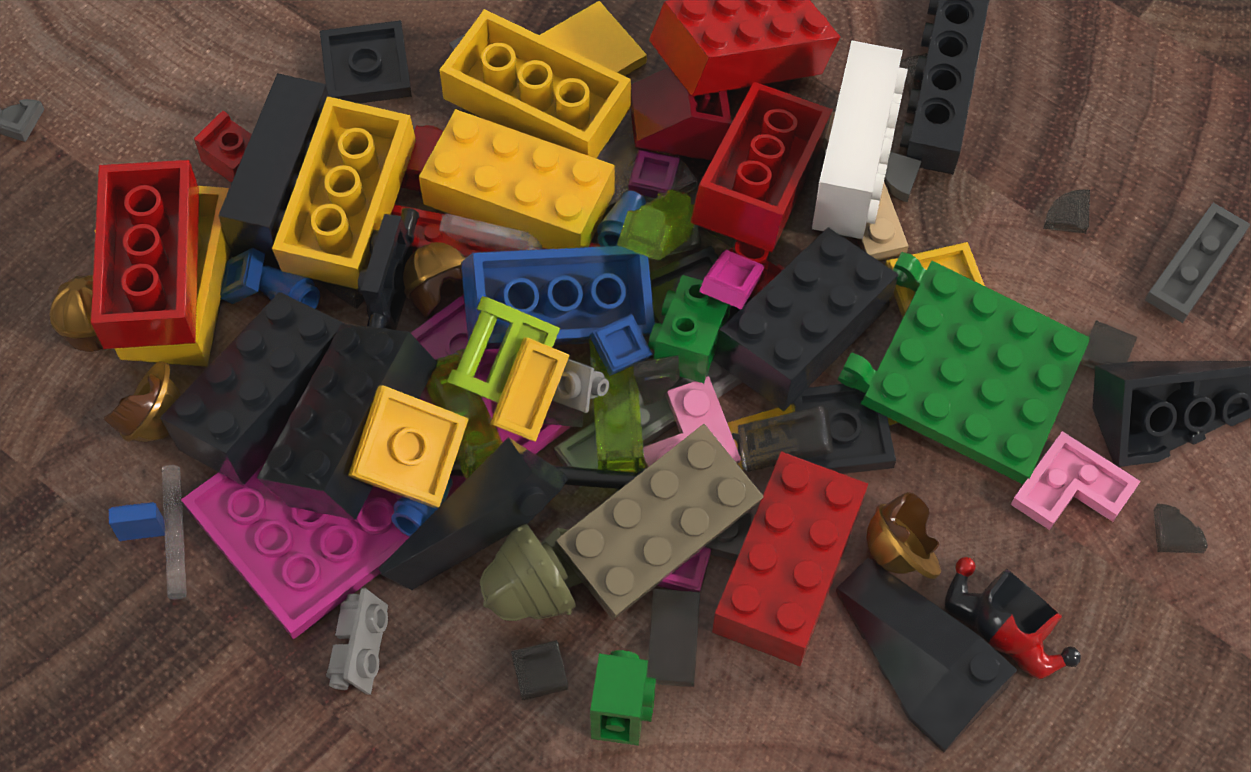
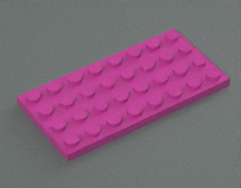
M464 294L411 332L416 340L438 362L419 399L469 418L456 458L486 460L508 437L536 454L583 418L582 411L552 400L536 442L490 424L498 403L447 383L452 369L457 370L468 344ZM499 349L484 351L474 378L486 382ZM264 464L244 486L218 472L182 498L181 501L191 516L293 639L332 611L341 602L345 601L348 594H354L379 575L380 571L378 568L410 537L402 533L393 524L391 519L392 514L395 512L393 506L402 496L373 486L356 520L289 507L257 479ZM450 476L453 486L449 490L447 499L469 477Z

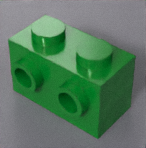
M682 275L676 292L668 290L661 313L662 316H665L663 324L655 323L649 338L648 346L650 349L655 350L652 368L704 384L715 356L719 330L728 322L731 305L699 292L703 283L702 280Z
M624 650L612 651L610 655L599 653L590 709L591 739L639 746L642 721H652L656 678L647 677L648 660L639 659V655Z

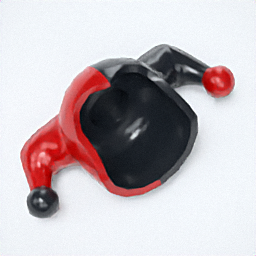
M962 557L956 562V574L945 597L944 608L949 615L976 626L980 636L990 646L1001 653L1010 655L1020 668L1032 678L1044 679L1065 666L1076 667L1080 663L1081 655L1075 647H1066L1058 655L1049 656L1044 652L1043 641L1052 632L1062 616L1016 575L1005 569L990 583L983 593L968 592L967 580L975 571V562L969 557Z

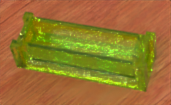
M670 189L666 194L659 192L656 199L641 206L635 211L629 210L617 245L658 261L690 238L694 226L693 223H690L694 204H691V197Z
M589 339L591 367L594 368V371L602 372L605 379L609 381L607 393L604 396L593 398L598 469L634 470V472H638V468H644V452L637 366L633 365L609 376L592 340Z
M465 349L457 350L454 354L436 359L438 364L426 385V390L433 405L469 418L456 456L467 480L503 442L496 427L490 424L492 418L482 396L447 383L452 369L457 370L465 351Z

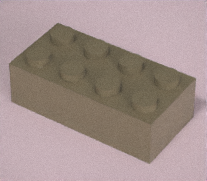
M703 424L555 541L554 547L609 617L614 620L752 510L764 496L708 427Z

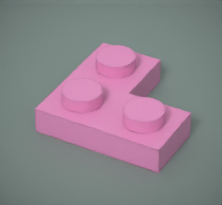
M709 376L706 377L704 384L694 381L666 392L665 395L680 434L641 447L639 450L645 468H648L697 428L705 424L735 462L739 463L741 461Z
M1062 431L1034 469L1030 479H1027L1018 491L1011 505L1048 530L1052 528L1073 497L1113 522L1141 481Z

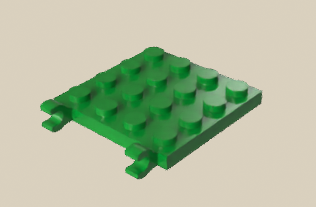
M901 252L893 268V271L899 274L896 285L909 288L916 293L883 360L876 371L865 358L850 353L837 380L848 387L866 393L861 402L862 405L1024 484L1033 473L1091 338L934 261H931L926 270L916 257Z

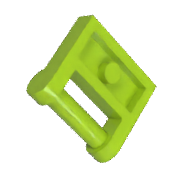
M482 296L477 310L480 311L479 317L457 370L452 369L447 383L498 403L523 338L528 337L553 347L560 328ZM501 319L510 324L488 378L484 382L474 378V375L496 321Z

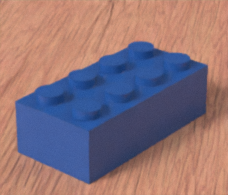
M647 245L472 253L461 262L468 341L480 314L477 307L482 296L559 327L560 330L554 345L593 343L590 338L593 331L629 315H633L644 338L651 335L655 324ZM497 319L485 350L500 348L510 323Z

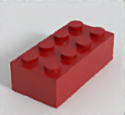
M810 0L664 1L649 41L690 95L697 96L750 87L753 82L768 84L821 75L840 39V35Z
M753 82L699 184L690 223L773 252L823 146L833 109Z
M190 160L99 165L91 325L103 349L196 343L199 186Z
M781 451L763 494L764 498L758 506L716 609L712 633L801 666L861 510L868 483Z

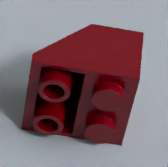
M670 67L631 84L630 110L635 147L683 155L690 158L713 159L732 123L727 91L691 96Z

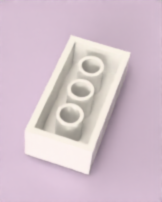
M851 41L819 181L812 229L825 231L829 227L839 235L863 239L866 223L875 224L908 70L899 67L903 50Z

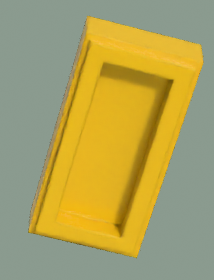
M524 337L490 424L536 442L568 361L569 354Z

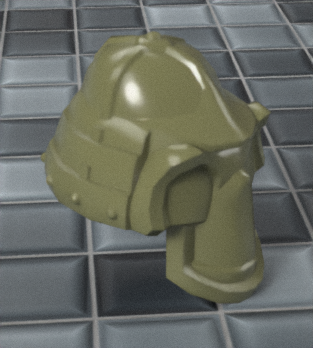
M527 524L513 530L499 548L493 562L484 570L480 579L481 592L484 596L483 606L492 610L505 621H518L527 617L544 619L564 614L571 615L576 604L568 588L581 584L582 581L554 547L555 541L568 530L556 528L541 543Z

